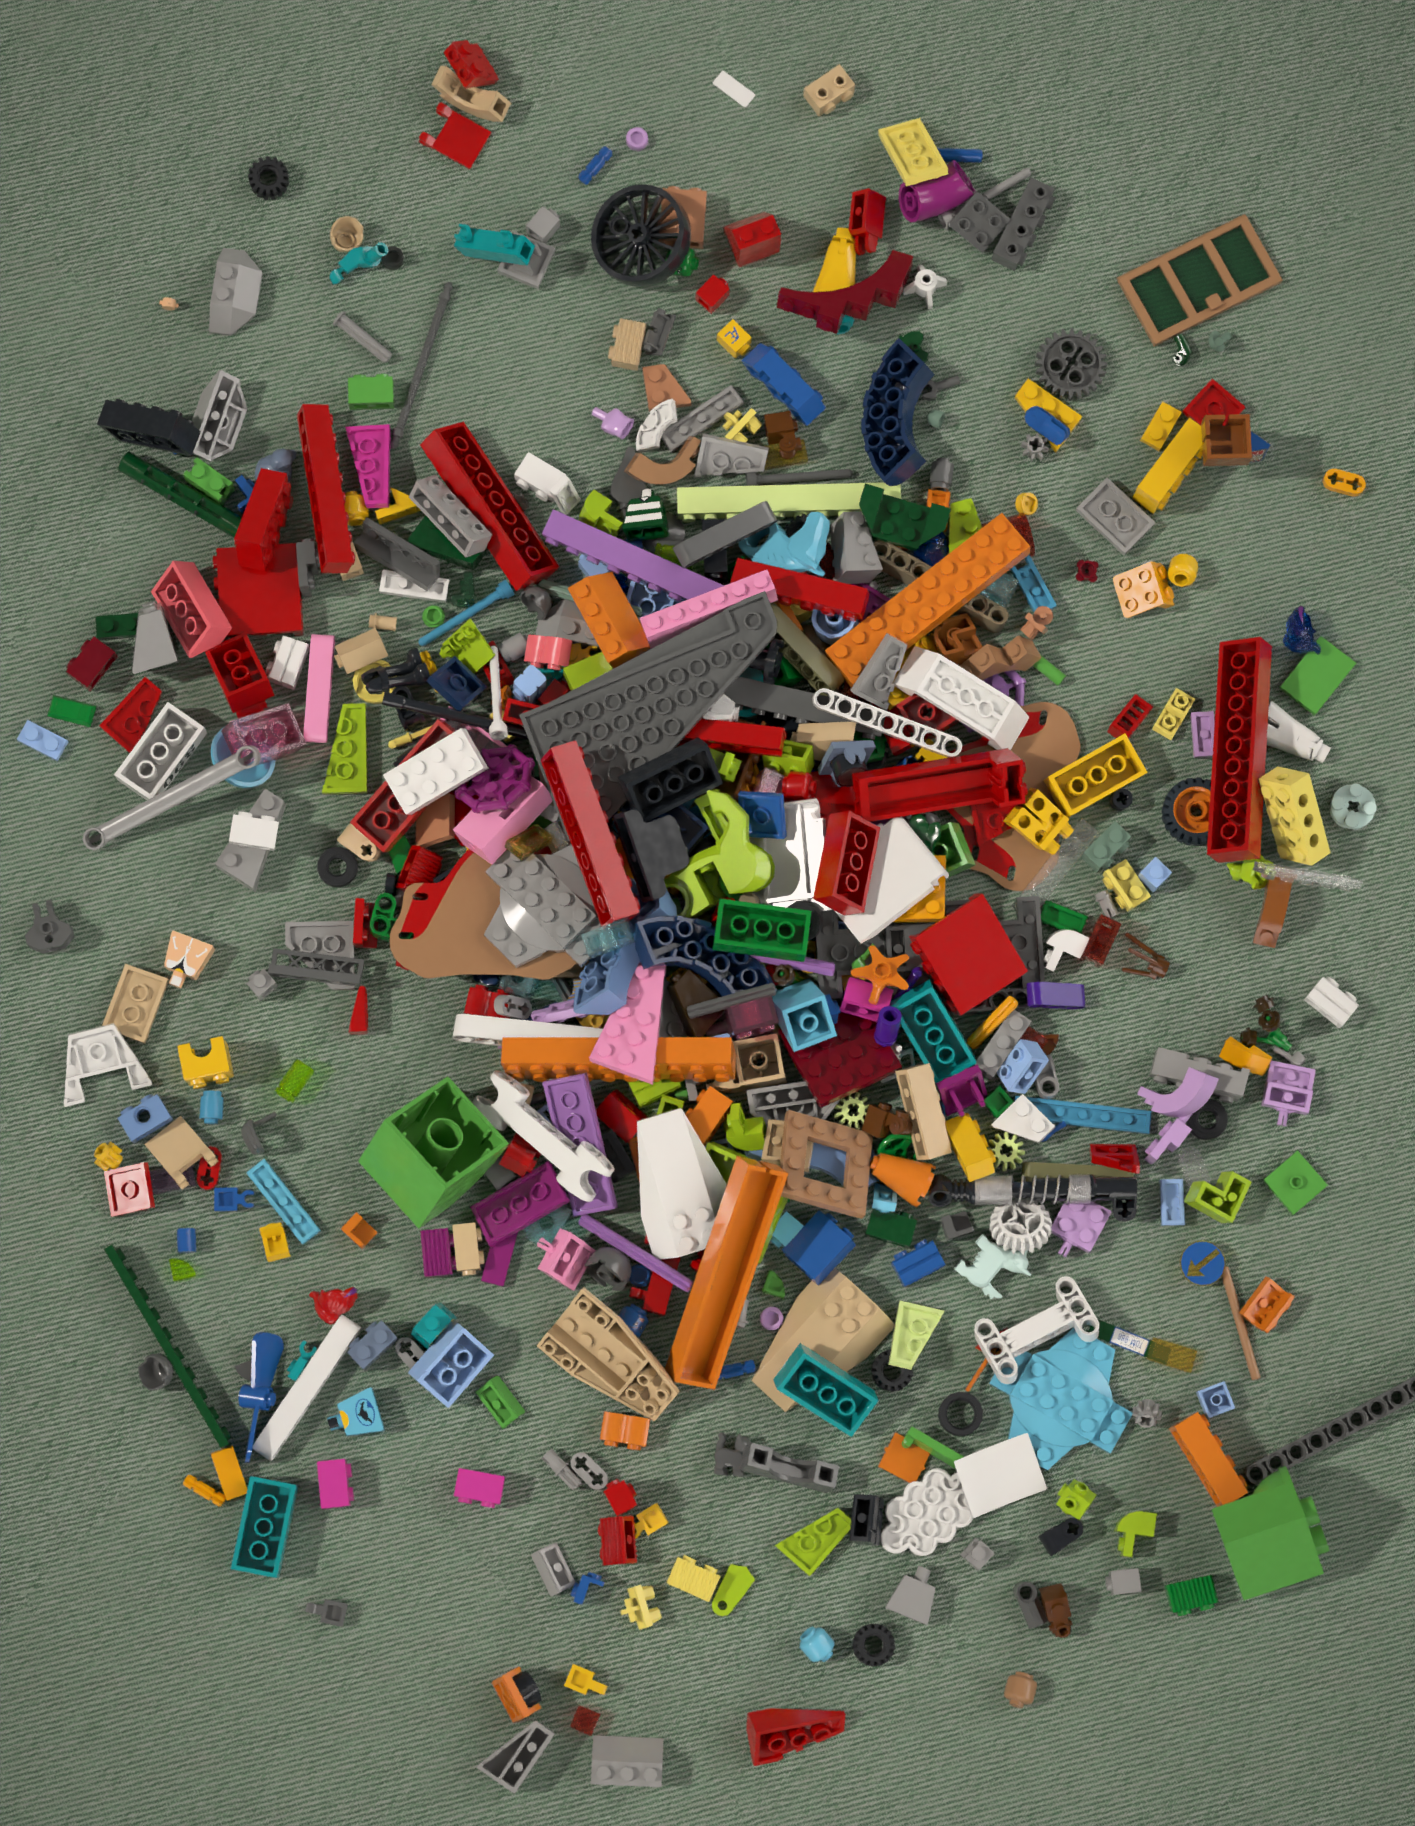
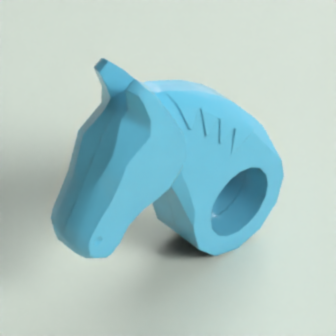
M811 512L803 527L790 538L775 523L740 541L739 547L753 562L796 572L810 571L823 577L825 572L819 566V562L826 553V540L830 529V521L821 512ZM769 534L767 540L757 547L760 539Z

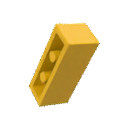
M965 1113L962 1117L957 1116L945 1121L947 1135L951 1140V1147L968 1181L972 1182L995 1173L993 1163L996 1162V1158L992 1149L987 1150V1140L984 1134H979L981 1131L976 1119L972 1121L969 1113Z

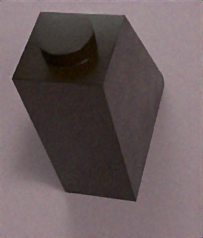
M689 969L678 970L670 978L671 983L667 987L687 1037H703L724 1010L690 1018L687 1013L688 1006L718 997Z

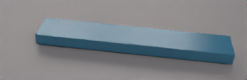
M1015 1096L1014 1102H1015L1020 1096ZM1026 1097L1052 1124H1059L1065 1121L1066 1125L1150 1134L1152 1111Z

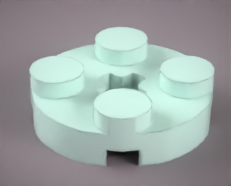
M1360 784L1341 787L1332 796L1330 803V814L1335 823L1340 827L1353 830L1365 827L1373 819L1377 809L1371 792ZM1348 802L1357 803L1358 812L1349 811L1347 809L1349 807Z

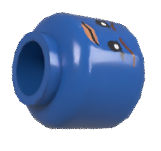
M633 1304L630 1307L624 1306L618 1316L639 1338L648 1324L647 1313Z

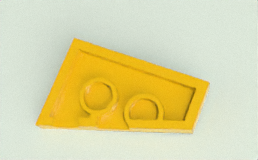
M1029 378L1015 395L1016 401L1025 413L1029 408L1039 406L1070 429V432L1074 430L1082 419L1080 414ZM1048 440V442L1051 445V448L1054 450L1055 453L1064 443L1062 442L1060 445H1056L1052 443L1050 440Z

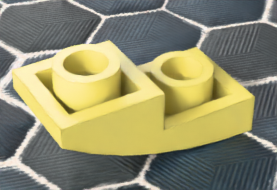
M1176 688L1152 730L1172 740L1194 703L1195 698Z

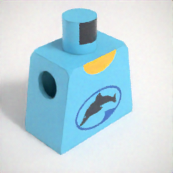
M368 1388L338 1403L340 1414L327 1418L331 1431L344 1427L346 1436L385 1431L373 1388Z

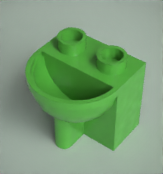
M1286 1465L1279 1467L1278 1471L1264 1478L1256 1487L1253 1495L1212 1509L1243 1600L1324 1574L1318 1555L1330 1550L1321 1525L1309 1528L1321 1523L1311 1496L1302 1499L1298 1498Z

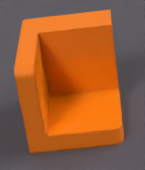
M357 1212L341 1228L362 1250L377 1235V1231Z

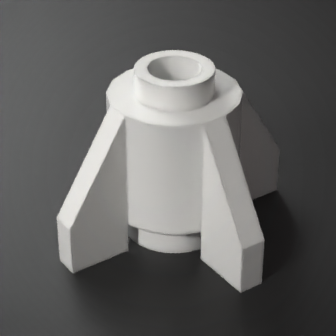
M918 265L915 281L903 289V294L908 295L916 292L917 295L926 297L927 308L932 309V295L936 288L946 286L947 280L937 276L932 270L925 269L923 265Z
M723 694L703 716V719L738 721L739 708L735 707L734 701Z

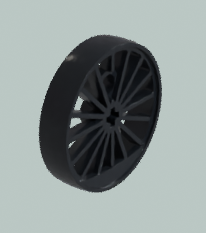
M646 184L628 186L610 196L599 209L591 231L592 250L602 269L615 280L634 287L652 286L669 278L685 260L691 243L690 221L680 202L667 191ZM655 195L657 198L647 218L648 196ZM642 196L641 220H639L633 198ZM663 199L668 200L670 205L655 219ZM626 201L629 203L635 224L619 209V206ZM673 210H675L677 218L670 220L662 225H659ZM615 211H617L619 213V216H615L611 221H609L612 214ZM625 223V229L622 232H618L619 226ZM679 224V233H660ZM606 225H609L610 231L614 235H604ZM677 238L674 247L654 240ZM627 240L605 251L603 250V241ZM652 243L671 251L667 260ZM649 247L664 262L657 269L655 268ZM625 249L610 265L608 264L607 256ZM645 253L651 272L643 275ZM630 255L622 274L615 272V269ZM638 256L637 276H628Z

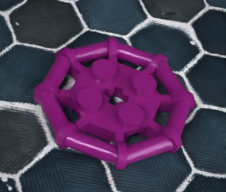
M510 744L508 747L493 749L483 748L480 754L484 761H486L489 769L472 778V786L467 787V782L457 787L455 796L458 800H462L472 808L474 813L479 814L481 811L495 809L507 810L509 809L508 806L524 792L530 791L532 787L530 784L532 769L535 766V762L532 758L520 752L516 745ZM515 758L521 764L514 766L512 761ZM522 774V779L517 781V777L519 778V775ZM476 794L477 796H479V799L475 800L471 796Z

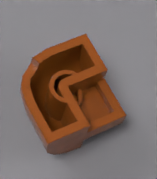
M968 613L947 618L939 624L933 633L938 653L958 666L983 647L976 636V627Z

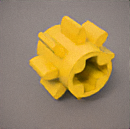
M111 1141L108 1145L102 1143L94 1152V1157L97 1158L94 1163L104 1171H107L108 1168L111 1170L116 1169L123 1159L120 1155L122 1149Z

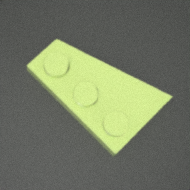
M899 1301L889 1365L911 1370L943 1316L944 1311Z

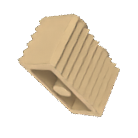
M621 318L619 325H614L612 338H616L615 346L610 345L608 359H612V366L638 371L643 348L642 343L646 333V323Z

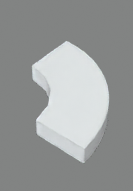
M666 400L649 412V416L643 425H640L638 430L636 451L644 452L660 448V439L663 432L671 424L678 422L675 400Z

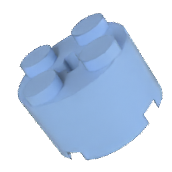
M815 609L812 612V624L817 636L830 646L859 624L858 619L856 621H848L841 615L827 616L822 614L820 610Z

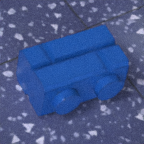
M925 1239L915 1244V1250L908 1254L904 1250L893 1256L895 1260L891 1262V1265L903 1287L945 1266V1262L933 1240L928 1243Z

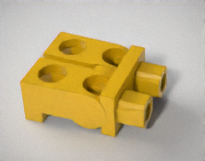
M1030 788L1025 796V803L1019 804L1020 806L1016 805L1003 821L1020 833L1036 849L1054 855L1060 848V845L1053 840L1056 835L1059 834L1064 839H1067L1074 829L1068 823L1070 819L1063 815L1038 789Z

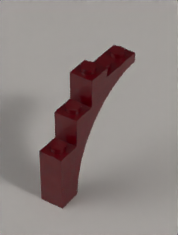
M892 250L886 262L874 274L850 287L834 291L806 292L781 287L778 293L777 308L817 320L816 328L837 334L845 315L866 321L874 302L896 308L911 273L914 256Z

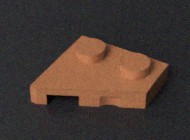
M665 364L642 367L649 412L660 403L669 399L675 400L676 408L691 406L690 398Z

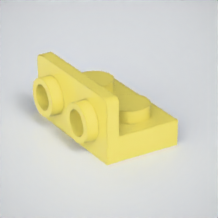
M1126 859L1111 869L1104 871L1103 883L1108 890L1112 889L1117 896L1115 900L1121 909L1125 908L1129 912L1151 897Z

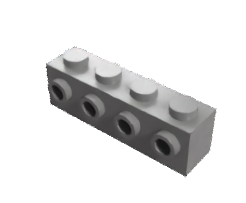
M436 475L416 481L409 498L465 557L484 551L492 534Z

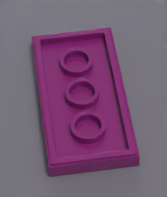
M548 1161L532 1170L531 1173L525 1174L524 1177H520L470 1207L490 1247L495 1246L570 1202L564 1187L556 1179L557 1174L551 1162Z

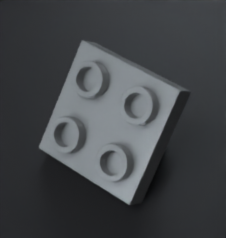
M514 231V234L523 235ZM525 236L535 245L528 266L501 262L497 272L539 289L556 250L553 246Z

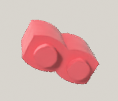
M528 635L524 661L531 663L530 665H534L538 669H543L544 665H548L547 669L561 671V667L569 665L572 640L560 637Z

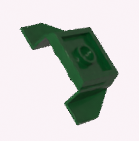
M866 483L859 502L860 509L869 525L873 539L914 551L946 529L951 508L932 503L930 508L885 495L883 488Z

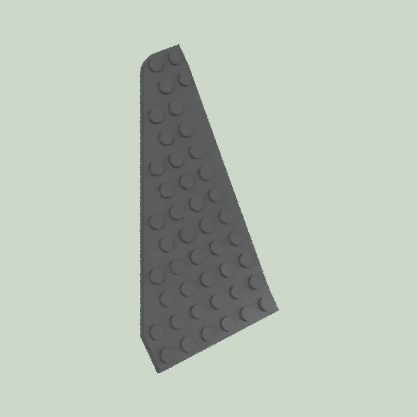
M765 591L726 608L723 612L565 695L519 715L569 842L570 840L543 769L541 758L550 748L576 740L578 746H581L583 749L584 763L586 768L588 767L592 773L591 782L594 789H597L599 792V803L601 809L606 812L609 823L613 818L612 815L617 814L627 803L618 776L675 749L774 638L778 624Z

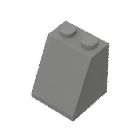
M155 601L142 604L143 608L139 609L132 661L133 674L177 661V652L161 602L157 604Z

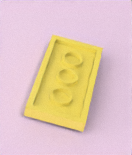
M920 118L878 129L879 138L906 186L948 175V167Z

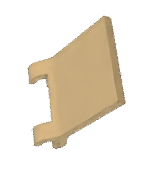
M181 1116L145 1143L148 1150L182 1190L189 1185L182 1173L202 1157L211 1167L218 1162L214 1153Z

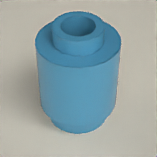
M203 1091V1096L200 1098L199 1119L204 1120V1124L214 1125L218 1124V1120H223L224 1098L221 1097L222 1092Z

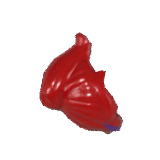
M350 1287L344 1291L333 1289L328 1292L321 1289L320 1292H311L309 1297L313 1298L315 1311L320 1319L331 1325L336 1323L340 1315L353 1307L355 1300L358 1298V1293L355 1287Z

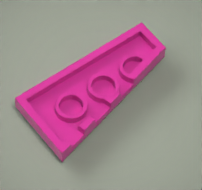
M390 425L345 427L367 509L389 507Z

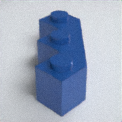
M759 343L741 360L751 376L762 381L771 395L784 403L797 421L808 426L826 409L821 401L823 399L822 395L817 390H813L801 378L799 372L795 368H791L779 356L774 347H768Z

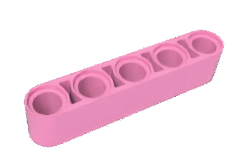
M311 635L304 742L327 743L335 649L334 635Z

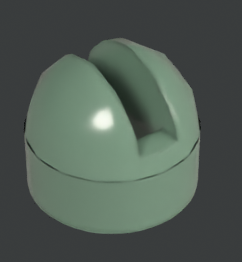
M940 410L930 411L927 416L928 424L939 429L943 424L945 412Z

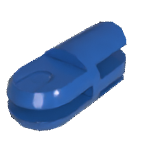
M1033 406L1025 413V422L1028 426L1052 443L1060 445L1070 436V429L1043 408Z

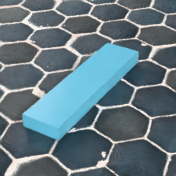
M265 1159L246 1172L302 1245L321 1231Z

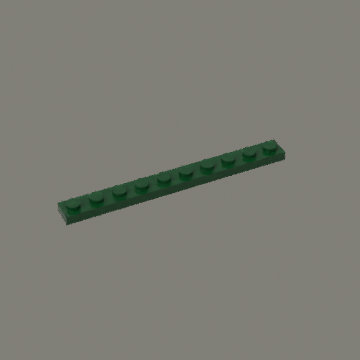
M113 1245L108 1246L104 1251L220 1448L224 1449L230 1446L229 1439L232 1436L226 1426L221 1427L217 1419L220 1416L214 1406L209 1407L205 1401L208 1396L202 1386L197 1387L194 1379L197 1377L190 1366L186 1368L182 1362V1359L185 1357L178 1346L174 1348L170 1340L173 1336L167 1326L162 1328L158 1321L161 1319L159 1312L155 1306L151 1308L147 1302L150 1299L144 1287H138L135 1282L138 1277L133 1268H127L124 1260L127 1259L120 1247L116 1249Z

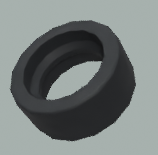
M967 1392L950 1394L942 1401L938 1412L940 1425L953 1436H966L978 1429L983 1417L981 1403L975 1396ZM958 1400L968 1402L974 1410L973 1421L964 1428L953 1426L947 1418V1409L950 1404Z

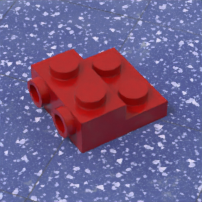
M468 40L455 41L443 52L465 89L494 85L499 80L494 68L490 65L478 43L470 44Z

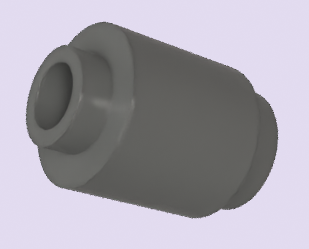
M937 458V461L932 462L930 475L931 490L948 492L949 487L952 486L954 464L950 463L949 459Z

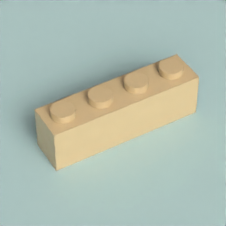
M930 1063L895 1071L904 1109L910 1113L909 1118L913 1123L911 1137L917 1161L952 1153L950 1147L951 1140L947 1135L945 1117L941 1111L940 1096L936 1090L934 1072L931 1069Z

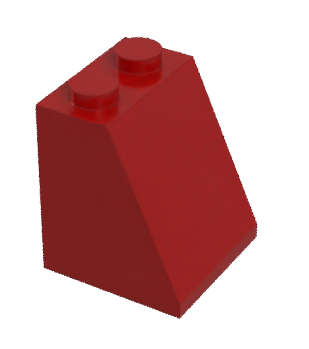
M761 212L723 226L738 267L780 252L781 232L773 214Z

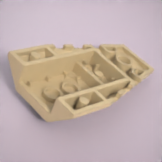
M834 1268L819 1285L811 1281L797 1296L756 1371L752 1382L783 1411L787 1412L799 1403L778 1391L773 1379L799 1343H802L847 1372L864 1361L893 1330L895 1324L854 1283Z

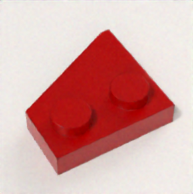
M1090 1144L1091 1163L1140 1174L1136 1144Z

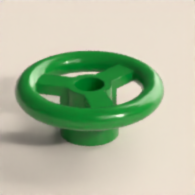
M911 1133L908 1135L891 1134L880 1143L877 1156L880 1153L907 1158L906 1149L911 1142L913 1143ZM916 1154L911 1158L912 1160H917Z

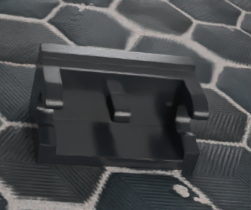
M613 1129L602 1135L606 1157L614 1167L611 1179L615 1184L634 1173L636 1168Z

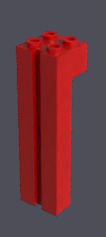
M1005 748L852 773L853 791L856 799H854L855 814L871 822L986 802H993L998 807L1024 804L1025 796L1028 794L1027 785L1025 782H1022V777L1026 773V764L1024 760L1010 749Z

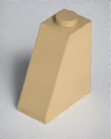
M856 722L799 724L797 732H792L790 741L813 745L814 760L822 761L831 742L853 741Z

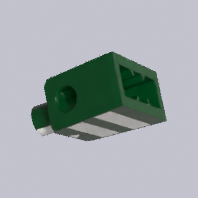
M651 489L642 490L641 498L629 500L622 526L628 542L669 537L665 506L661 497L655 496V492Z

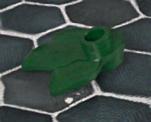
M915 814L911 818L909 826L933 853L935 843L941 836L940 822L928 824L922 814Z

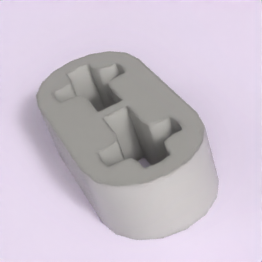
M498 995L494 1001L495 1012L502 1016L527 1019L532 1011L530 1001L525 998L512 995Z
M401 1338L395 1345L396 1353L410 1369L416 1364L413 1359L415 1357L420 1359L424 1354L411 1338ZM410 1342L412 1344L410 1350L414 1354L411 1357L407 1352H400L402 1349L401 1343L408 1344Z
M580 1452L573 1455L570 1462L573 1471L592 1489H603L608 1482L605 1471L587 1454ZM577 1457L579 1459L583 1457L587 1459L585 1464L590 1468L587 1472L582 1467L579 1469L575 1467L577 1464L575 1459ZM591 1471L597 1476L600 1473L603 1475L602 1481L604 1483L601 1486L598 1483L595 1486L592 1484L593 1478L589 1475Z

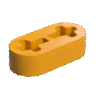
M1330 469L1323 477V485L1326 489L1348 496H1359L1366 487L1365 479L1362 476L1339 469ZM1332 475H1335L1336 480H1338L1335 484H1331V480L1328 479ZM1357 481V485L1360 487L1357 490H1353V486L1349 484Z

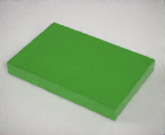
M1320 636L1279 689L1315 716L1355 666L1356 662Z

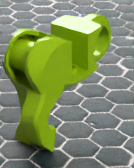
M719 789L708 790L707 794L694 800L707 821L708 827L716 840V845L690 857L687 867L673 872L668 878L664 879L666 889L675 887L685 895V908L677 916L697 918L717 905L702 873L707 874L717 868L729 894L759 892L768 887L774 878L775 864L772 855L749 840V815L729 794L719 792Z

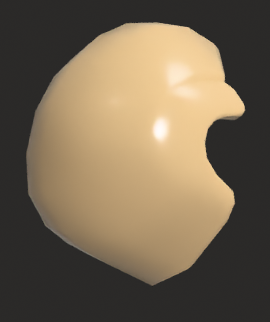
M350 216L340 217L332 225L330 240L334 248L340 252L348 253L353 248L361 246L363 226L356 218Z

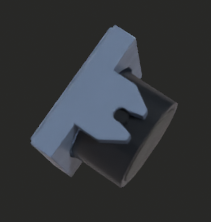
M871 740L831 742L817 768L819 775H831L833 782L838 787L853 786L852 773L868 771L866 763L875 748L874 742Z

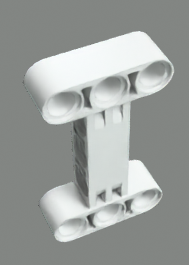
M1064 1276L1057 1281L1056 1297L1059 1301L1058 1304L1002 1333H999L995 1324L989 1319L983 1318L976 1322L974 1328L975 1339L1001 1383L1011 1384L1016 1381L1018 1366L1014 1359L1015 1357L1073 1327L1083 1341L1092 1342L1097 1339L1099 1335L1098 1319L1073 1278ZM1068 1286L1072 1291L1070 1293H1063L1060 1289ZM1074 1306H1081L1083 1308V1311L1080 1313H1075L1071 1310V1308ZM1091 1325L1095 1330L1093 1332H1085L1083 1327ZM987 1328L991 1333L984 1336L979 1333V1330ZM992 1348H999L1002 1350V1353L993 1355L990 1350ZM1005 1367H1010L1013 1373L1005 1375L1001 1370Z

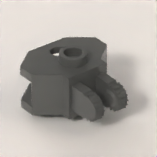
M46 900V908L49 916L41 917V909L38 903L32 904L35 919L33 920L34 925L25 935L27 945L42 954L66 949L75 938L73 928L59 920L55 914L52 900Z

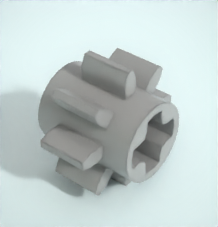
M1039 433L1033 437L1027 434V442L1021 443V447L1026 448L1022 456L1027 455L1030 457V462L1034 458L1042 460V452L1047 453L1049 449L1044 446L1047 438H1040ZM1033 444L1037 445V450H1032Z
M1139 1400L1137 1407H1133L1132 1416L1135 1417V1423H1138L1141 1427L1149 1428L1156 1426L1157 1420H1161L1162 1411L1159 1410V1404H1156L1153 1400Z

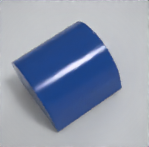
M180 1228L177 1230L179 1254L197 1252L195 1228Z

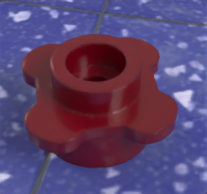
M1079 560L1076 564L1078 567L1076 579L1080 582L1083 580H1088L1091 583L1096 582L1098 579L1096 575L1099 567L1096 561Z

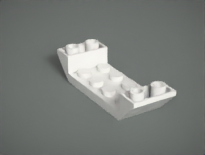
M914 646L893 681L895 687L909 696H912L914 693L988 738V745L996 750L1005 748L1011 750L1029 719L1025 711L1010 697L939 653Z

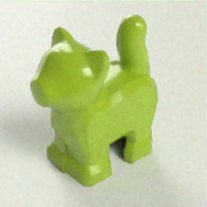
M1260 854V859L1243 860V862L1237 861L1227 863L1226 865L1233 880L1239 881L1242 879L1244 882L1251 884V888L1255 890L1266 886L1268 880L1261 876L1264 870L1268 873L1271 872L1274 864L1265 860Z

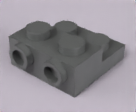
M307 538L296 543L298 578L302 596L312 597L311 590H315V578L313 575L319 574L320 562L315 540Z

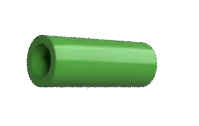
M1044 657L1033 665V667L1057 686L1066 677L1064 673Z

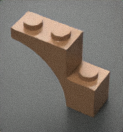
M1016 636L1002 649L986 644L962 663L960 667L977 678L984 680L1006 671H1026L1042 657L1032 640Z

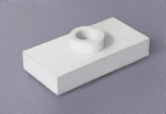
M565 475L549 490L558 508L565 515L580 501V497L571 480Z

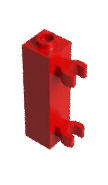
M646 1235L644 1244L649 1245L648 1238ZM681 1257L659 1260L678 1270ZM652 1272L648 1290L644 1291L631 1287L629 1297L643 1300L642 1310L665 1317L673 1284L657 1273Z

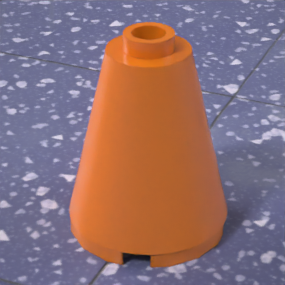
M880 1153L878 1156L874 1155L870 1162L871 1174L914 1207L920 1205V1202L917 1201L920 1196L925 1197L934 1177V1173L931 1170L936 1169V1166L931 1163Z

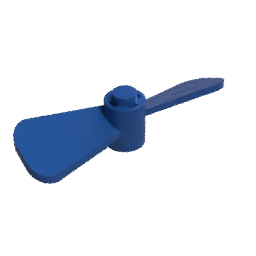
M259 1332L252 1339L251 1385L244 1384L239 1392L240 1407L254 1409L245 1463L250 1462L259 1410L268 1411L276 1402V1394L273 1392L271 1384L284 1349V1343L278 1335L267 1332Z

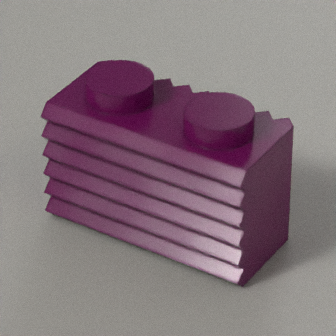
M448 1228L420 1231L424 1277L453 1276V1270H457L456 1257L451 1256L450 1248L454 1247L453 1233H449Z

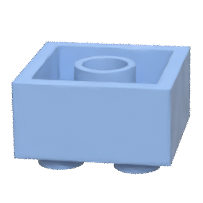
M1225 1381L1196 1392L1207 1419L1235 1409Z

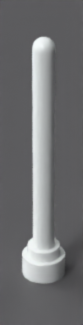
M491 646L495 656L490 660L493 722L489 727V734L493 740H504L508 736L507 725L502 721L498 648Z

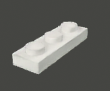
M383 570L379 592L381 594L446 603L450 580L438 578L430 589L426 591L394 571Z

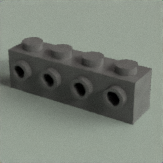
M1030 178L1010 218L1011 220L1008 222L993 252L992 261L1013 271H1016L1018 265L1022 266L1028 255L1025 251L1028 246H1033L1037 237L1034 233L1037 227L1041 228L1047 217L1044 215L1046 209H1051L1056 199L1053 196L1055 188Z

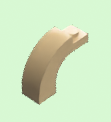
M440 66L432 82V86L441 92L440 97L464 112L485 120L503 122L511 105V102L498 91H487L477 87L465 89L458 76L447 66Z

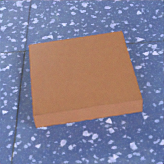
M449 793L433 801L416 820V846L425 848L455 837V832L453 831L455 828V795Z

